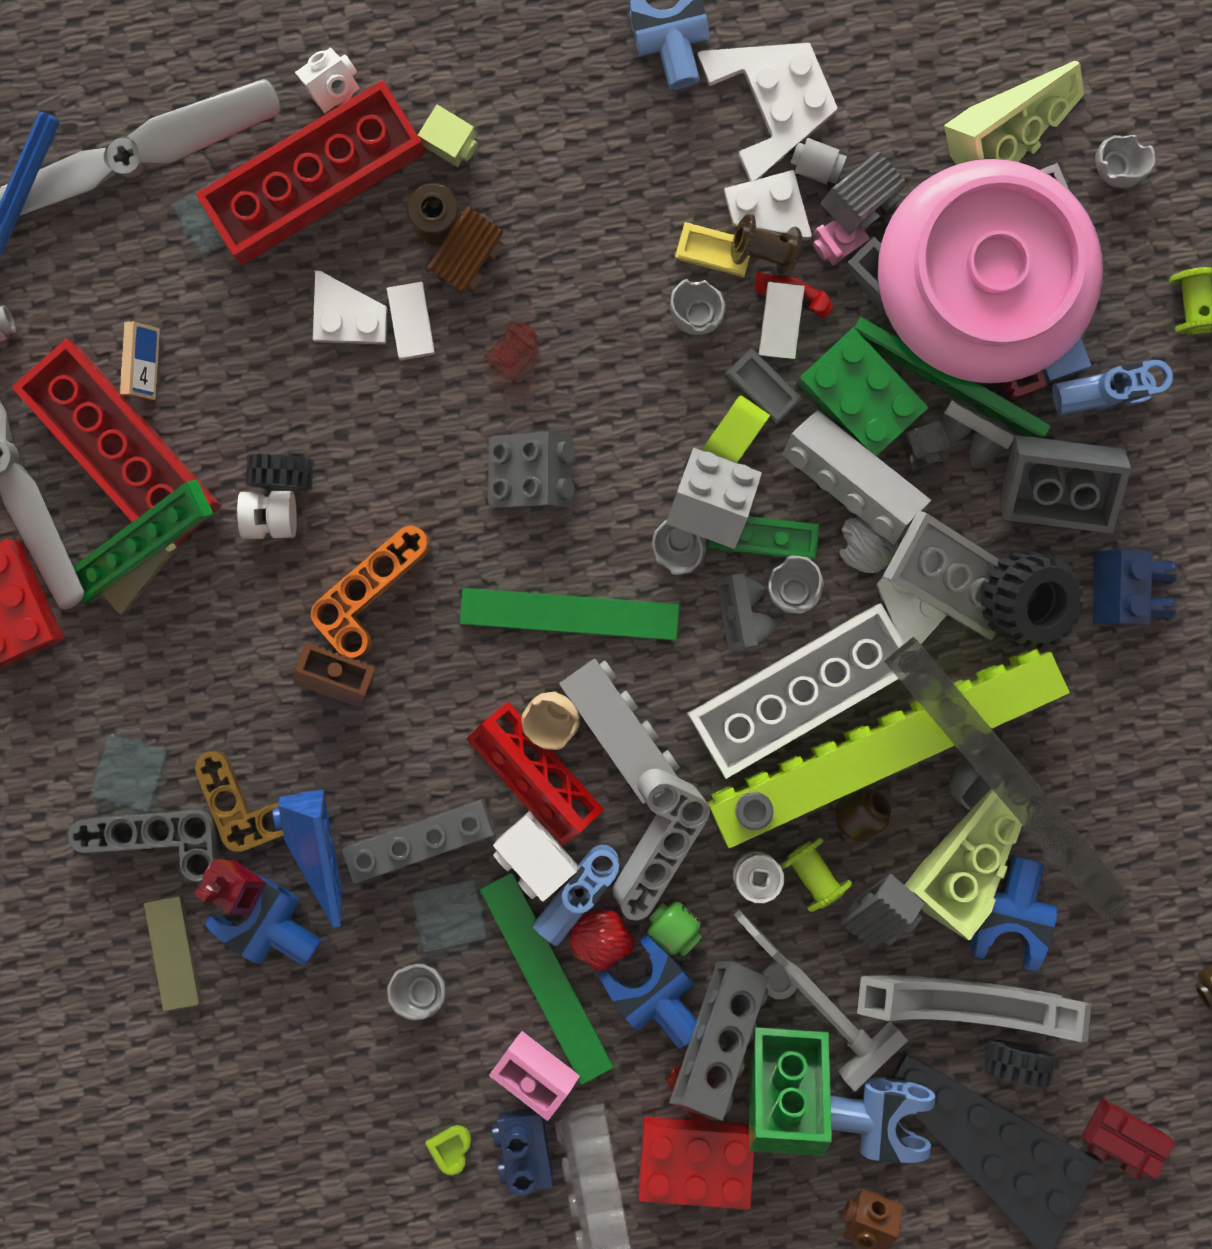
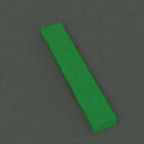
M860 317L856 322L854 328L875 351L1014 428L1016 432L1023 436L1043 438L1051 427L1050 424L980 384L947 375L933 368L914 354L901 339L868 320Z
M197 479L184 483L73 566L84 590V597L80 601L81 604L96 599L213 515L212 509Z
M462 588L460 624L677 640L679 604Z
M511 872L480 888V892L574 1072L580 1075L578 1079L581 1085L614 1068L550 942L532 927L537 917L518 884L514 873Z

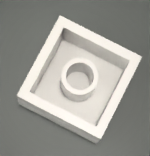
M530 811L500 836L493 845L496 849V853L493 854L496 860L505 870L509 871L513 868L521 877L518 884L531 899L538 896L543 902L577 872L578 864Z

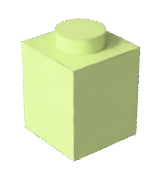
M439 105L435 106L418 134L423 147L456 167L460 165L463 159L468 161L471 158L478 144L475 141L474 127Z

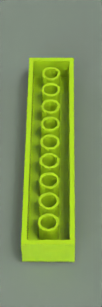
M1027 649L1008 658L1011 664L1005 667L1004 664L998 666L994 664L975 673L978 679L972 682L970 679L965 681L958 680L943 687L942 689L945 694L939 697L936 695H926L910 702L911 710L904 713L902 710H893L876 718L878 725L871 728L864 725L852 728L843 733L845 737L843 741L835 743V741L831 742L830 740L824 741L810 748L812 752L810 756L803 759L801 756H791L777 763L779 770L768 774L761 770L744 778L746 785L734 790L731 785H728L711 793L713 800L707 803L724 843L728 848L736 846L1069 694L1068 687L1052 653H1039L1037 649L1031 651ZM760 792L771 801L774 810L773 818L763 829H747L737 820L735 805L743 794Z

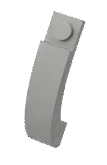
M878 975L861 977L857 1014L886 1021L932 1019L972 1022L1031 1031L1077 1042L1088 1041L1092 1004L1062 998V995L999 984L937 977Z

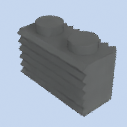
M876 152L835 185L820 204L849 235L858 228L865 232L879 219L880 215L878 212L881 209L888 213L902 199L898 193L907 184L906 179H903L901 174L897 173L896 168H892L891 163H888L886 158L882 157L881 152Z
M890 873L853 901L843 916L841 924L842 926H847V930H852L853 935H858V940H863L864 945H869L870 950L876 949L883 943L891 946L903 930L906 933H910L919 924L922 916L918 913L925 902Z

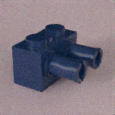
M1126 549L1096 551L1093 624L1150 625L1151 619L1172 620L1177 610H1164V607H1177L1175 600L1171 597H1151L1152 582L1174 583L1178 574L1165 573V571L1178 570L1177 565L1173 561H1152V551Z
M531 1108L499 1113L497 1124L492 1125V1134L495 1148L501 1147L503 1161H498L500 1183H507L509 1195L517 1194L519 1196H526L536 1190L553 1188L554 1176L544 1118Z

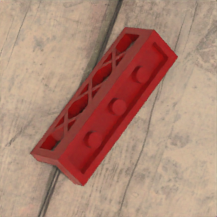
M507 701L481 723L466 740L559 845L563 847L582 832L604 809L552 750H546L531 743L523 733L522 716ZM504 715L514 726V734L505 733L496 721ZM524 745L534 748L538 753V762L528 759L524 754ZM548 772L558 775L562 780V789L554 788L548 781ZM572 799L581 801L590 813L583 819L572 808Z

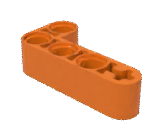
M415 526L403 527L312 606L311 619L314 625L341 655L345 654L346 657L355 659L367 655L372 645L371 636L356 616L427 555L430 549V539L427 534ZM410 535L413 538L420 536L417 542L420 548L416 552L408 549L402 554L407 559L405 563H402L400 558L390 551L395 547L396 550L401 552L408 545L405 540L407 536ZM386 557L391 558L394 562L393 572L387 577H380L376 571L378 561ZM356 581H362L366 586V594L359 601H354L349 596V588ZM333 604L338 609V619L335 623L327 625L322 620V610L326 606ZM352 632H357L362 637V646L356 652H350L345 646V639Z

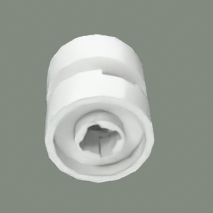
M272 491L269 497H265L262 492H240L237 505V519L241 538L263 539L266 533H270L272 538H294L297 529L294 492ZM262 509H266V521L262 520Z
M750 851L743 854L736 861L733 868V880L737 889L747 900L754 903H766L773 900L780 894L784 885V874L780 865L769 854L762 851Z

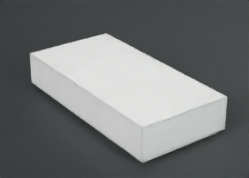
M423 282L388 287L387 293L399 360L435 355Z
M774 282L767 283L759 355L795 359L804 286Z

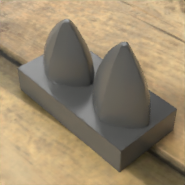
M952 394L945 405L941 421V435L944 443L956 442L967 436L972 430L976 431L970 446V462L972 467L981 466L989 462L1004 447L1008 449L1013 442L1014 428Z
M745 573L716 579L728 650L758 645V642L767 638L779 624L776 620L765 614L751 611V606L760 600L766 588L756 580L745 577Z

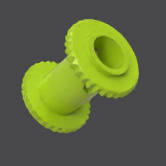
M1199 267L1188 269L1170 277V284H1181L1186 323L1175 327V331L1178 334L1196 335L1212 332V268Z
M816 838L813 841L809 840L786 855V859L779 864L781 869L792 865L806 888L813 895L815 901L807 907L810 912L830 905L844 895L845 891L852 884L850 880L839 884L833 877L832 872L815 849L823 843L822 838Z

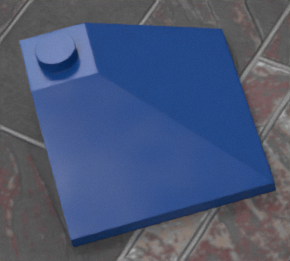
M324 789L281 796L278 808L273 809L276 831L283 830L285 843L332 927H340L343 892Z

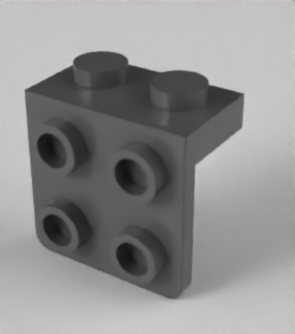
M549 431L492 436L489 440L488 458L489 505L492 508L530 506L557 509L572 508V497L574 495L572 461L575 454L572 445L573 437Z

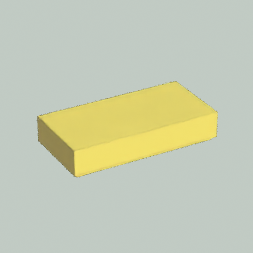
M685 222L675 259L744 277L750 256H747L741 265L735 264L731 257L734 235Z

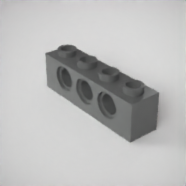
M482 798L353 843L341 850L352 882L356 884L493 836L496 831L485 799Z
M733 961L716 962L669 1102L670 1104L707 1119L723 1121L724 1116L730 1111L733 1104L732 1091L736 1079L741 1076L745 1067L744 1054L747 1045L755 1036V1027H757L755 1021L759 1009L764 1005L768 996V989L766 987L769 977ZM734 997L739 1005L735 1015L731 1011V1001ZM723 1032L727 1038L724 1050L719 1046V1037ZM712 1068L715 1072V1081L709 1086L707 1073Z

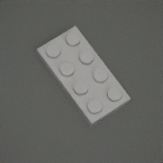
M917 511L883 577L980 636L989 640L993 639L996 632L988 627L989 621L983 617L982 612L986 607L981 605V597L985 596L986 592L982 590L984 582L988 583L991 578L988 573L992 568L997 569L999 567V559L929 514Z

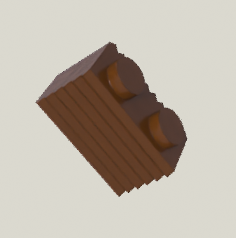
M467 207L425 270L460 295L466 289L473 292L484 273L479 271L486 258L492 262L503 247L504 243L499 241L504 232L472 208Z
M308 642L304 645L294 670L293 684L362 709L374 679L375 668L373 664L370 666L366 662L361 664L359 659L356 661L352 657L347 659L345 654L342 656L338 652L333 654L331 649L328 651L324 647L319 649L317 644L312 646Z

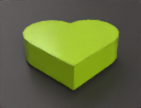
M456 1125L427 1140L425 1144L442 1173L453 1176L463 1170L466 1163L465 1153L470 1148L472 1138L467 1128Z

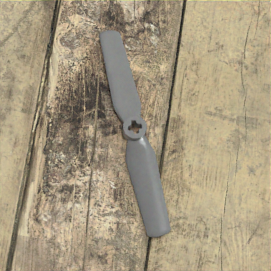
M262 79L153 117L127 137L130 139H116L108 148L80 151L39 169L20 215L91 191L117 173L127 178L136 177L142 173L146 165L172 163L276 116L280 112V102L277 93L269 81ZM125 150L134 154V156L129 158L130 164L128 166L119 162L124 157L123 151ZM8 184L0 187V201Z
M0 401V451H3V455L0 457V492L3 503L58 607L62 610L70 609L82 600L84 590L36 482L19 463L18 450L13 443L9 442L13 441L7 412Z

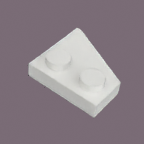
M794 170L724 188V195L733 226L737 227L740 220L746 214H752L755 216L757 228L774 233L787 234V231L795 226L801 230L802 240L811 239L812 234Z
M315 271L313 341L320 343L386 344L387 307L321 271Z
M882 577L876 583V587L882 601H884L890 620L912 655L947 615Z

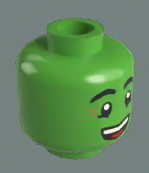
M674 902L668 907L661 903L647 918L652 922L647 932L648 936L669 956H675L678 953L682 957L685 956L702 937L699 933L701 922L680 902Z

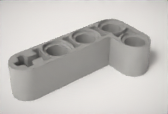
M650 769L639 778L638 791L650 810L656 813V816L613 886V895L623 914L630 920H641L651 913L710 815L708 803L694 785L660 769ZM664 787L661 793L653 795L657 789ZM694 802L690 808L683 809L686 804ZM675 833L672 838L665 840L669 834ZM656 864L654 868L646 870L650 865Z

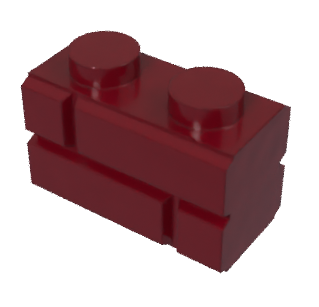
M1104 1098L1100 1100L1092 1118H1090L1082 1133V1137L1090 1144L1088 1148L1090 1152L1105 1161H1108L1111 1156L1123 1162L1120 1168L1139 1180L1143 1174L1153 1180L1157 1179L1164 1166V1161L1168 1159L1175 1146V1140L1166 1133Z

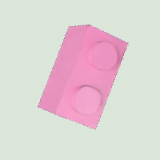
M521 1031L489 1074L491 1078L547 1121L558 1109L580 1077V1075L523 1031Z

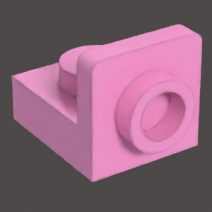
M833 220L826 226L821 225L816 229L813 235L815 239L813 247L822 260L829 259L834 266L869 242L870 238L861 228H858L849 235L836 220Z

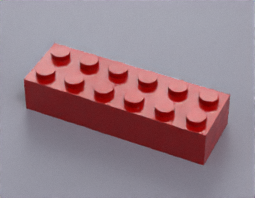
M381 80L195 194L232 255L241 265H244L426 153L420 138L384 80Z
M66 338L12 386V389L132 522L184 483L197 479L213 514L222 507L218 500L123 395H120V391L87 354ZM206 520L180 537L173 544L177 547Z

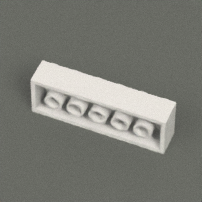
M880 603L692 710L687 715L723 777L728 778L915 670L918 666Z

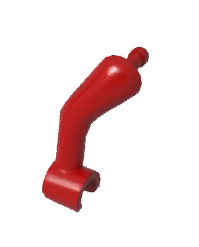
M758 272L755 276V289L761 295H766L768 282L804 286L803 297L811 301L808 309L812 313L824 319L833 308V303L825 292L815 290L798 277H781L779 275L763 274L762 272Z

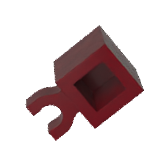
M214 859L205 870L203 881L200 887L196 889L194 895L203 902L214 903L227 914L250 915L267 882L236 860Z

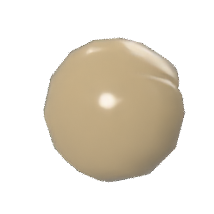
M555 691L542 693L529 703L522 714L523 733L531 743L543 749L559 750L577 732L580 725V714L568 697Z

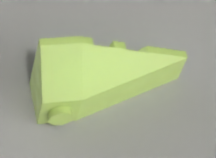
M1073 61L978 103L945 124L944 128L950 157L956 165L984 159L1019 162L1027 151L1034 154L1040 148L1041 144L1038 140L1048 126L1057 127L1084 95L1080 62Z
M1000 778L926 857L905 883L906 887L925 902L921 909L926 914L966 940L972 938L992 912L996 901L994 896L1001 878H1004L1007 870L1005 864L1012 845L1017 841L1030 804L1029 800L1003 778Z

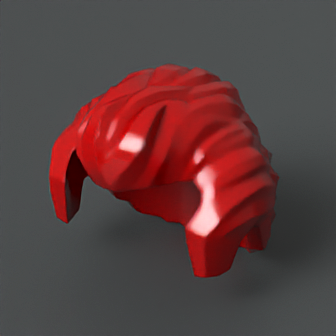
M593 910L582 915L573 926L569 941L574 956L587 963L590 967L602 971L631 954L634 950L633 943L635 937L626 929L623 919L618 913L611 910Z

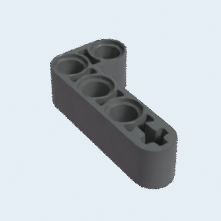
M202 809L92 817L75 822L70 827L67 837L70 846L81 853L179 846L181 872L185 878L195 882L203 881L204 874L197 871L194 867L193 859L196 854L205 856L208 866L211 865L214 859H220L219 831L212 813ZM195 817L202 819L206 825V831L202 837L195 835L191 830V822ZM158 820L166 822L169 827V835L166 839H161L155 833V824ZM122 823H126L132 828L133 834L129 842L124 841L119 835V827ZM86 830L88 832L105 830L103 837L90 840V838H84L83 831Z

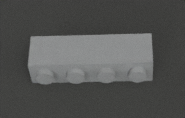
M819 410L812 414L791 434L782 453L794 467L803 471L823 490L828 491L844 504L850 512L859 516L880 536L885 537L893 545L906 534L917 511L925 512L931 502V499Z
M594 658L559 684L640 801L644 804L645 801L638 791V781L641 775L650 769H660L678 777L675 771L680 766L668 750L664 753L659 751L654 743L659 736L647 720L641 724L636 718L633 711L638 709V706L629 693L625 690L620 694L612 682L617 679V676L608 663L603 661L599 664ZM664 787L657 789L653 793V795H657L658 793L663 791Z

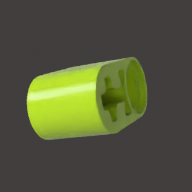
M740 395L702 451L710 452L718 457L738 463L770 415Z

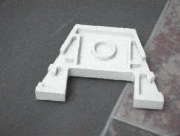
M810 43L707 50L697 53L698 62L709 86L740 73L745 75L771 135L770 139L739 151L738 156L749 181L760 179L763 174L796 147L798 142H803L834 115L838 109Z

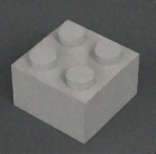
M693 448L666 524L735 549L747 521L762 472L718 457L713 453Z

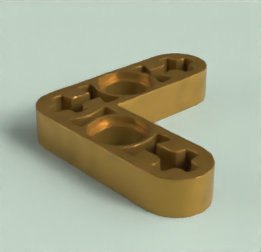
M219 751L206 752L198 758L195 765L196 775L226 848L234 852H241L283 836V830L272 832L266 829L264 825L265 815L273 811V809H277L279 802L250 813L229 758ZM210 757L214 762L220 761L222 764V768L217 770L220 781L228 777L230 784L219 786L213 791L210 784L217 783L213 773L206 774L204 767L209 765L208 759ZM222 791H230L236 797V805L233 810L223 811L217 805V797ZM255 817L256 828L263 838L258 840L257 832L244 838V845H241L239 840L232 841L231 834L235 832L234 826L238 825L240 830L254 826L250 818Z

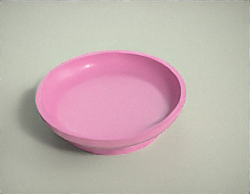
M999 159L974 160L961 163L931 176L917 186L903 200L893 214L885 230L878 258V282L882 303L894 330L914 354L933 368L962 380L980 383H1000L1019 380L1048 368L1062 358L1077 343L1088 327L1100 297L1103 278V261L1099 239L1088 213L1078 199L1064 185L1047 173L1023 163Z

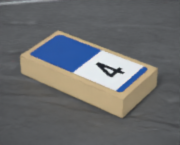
M134 321L124 322L120 395L143 400L156 399L160 328Z

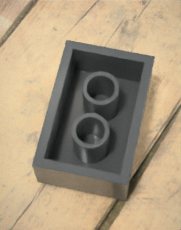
M1014 435L999 497L1003 520L1113 534L1131 472V466L1125 449Z

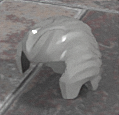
M860 517L848 518L842 528L843 537L847 541V547L845 549L842 547L839 553L844 562L849 566L865 573H875L884 570L890 564L898 549L899 542L893 545L885 537L880 536Z

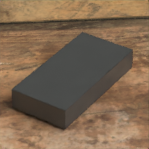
M752 348L725 374L756 406L770 415L769 419L775 425L803 399Z

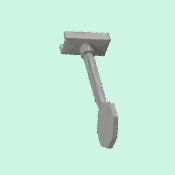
M738 910L734 914L754 939L782 966L787 977L848 1040L847 1045L855 1055L838 1072L854 1091L908 1041L891 1021L872 1039L864 1030H858L797 965L787 960L742 911Z

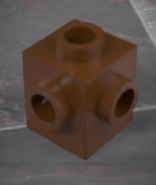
M861 1189L853 1201L848 1200L843 1209L841 1221L846 1223L843 1238L855 1242L857 1246L863 1249H889L898 1238L903 1205L886 1199L877 1192Z

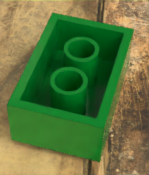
M854 327L802 374L796 382V385L827 418L875 456L929 408Z
M755 1027V1036L749 1043V1151L824 1156L832 1142L829 1032Z

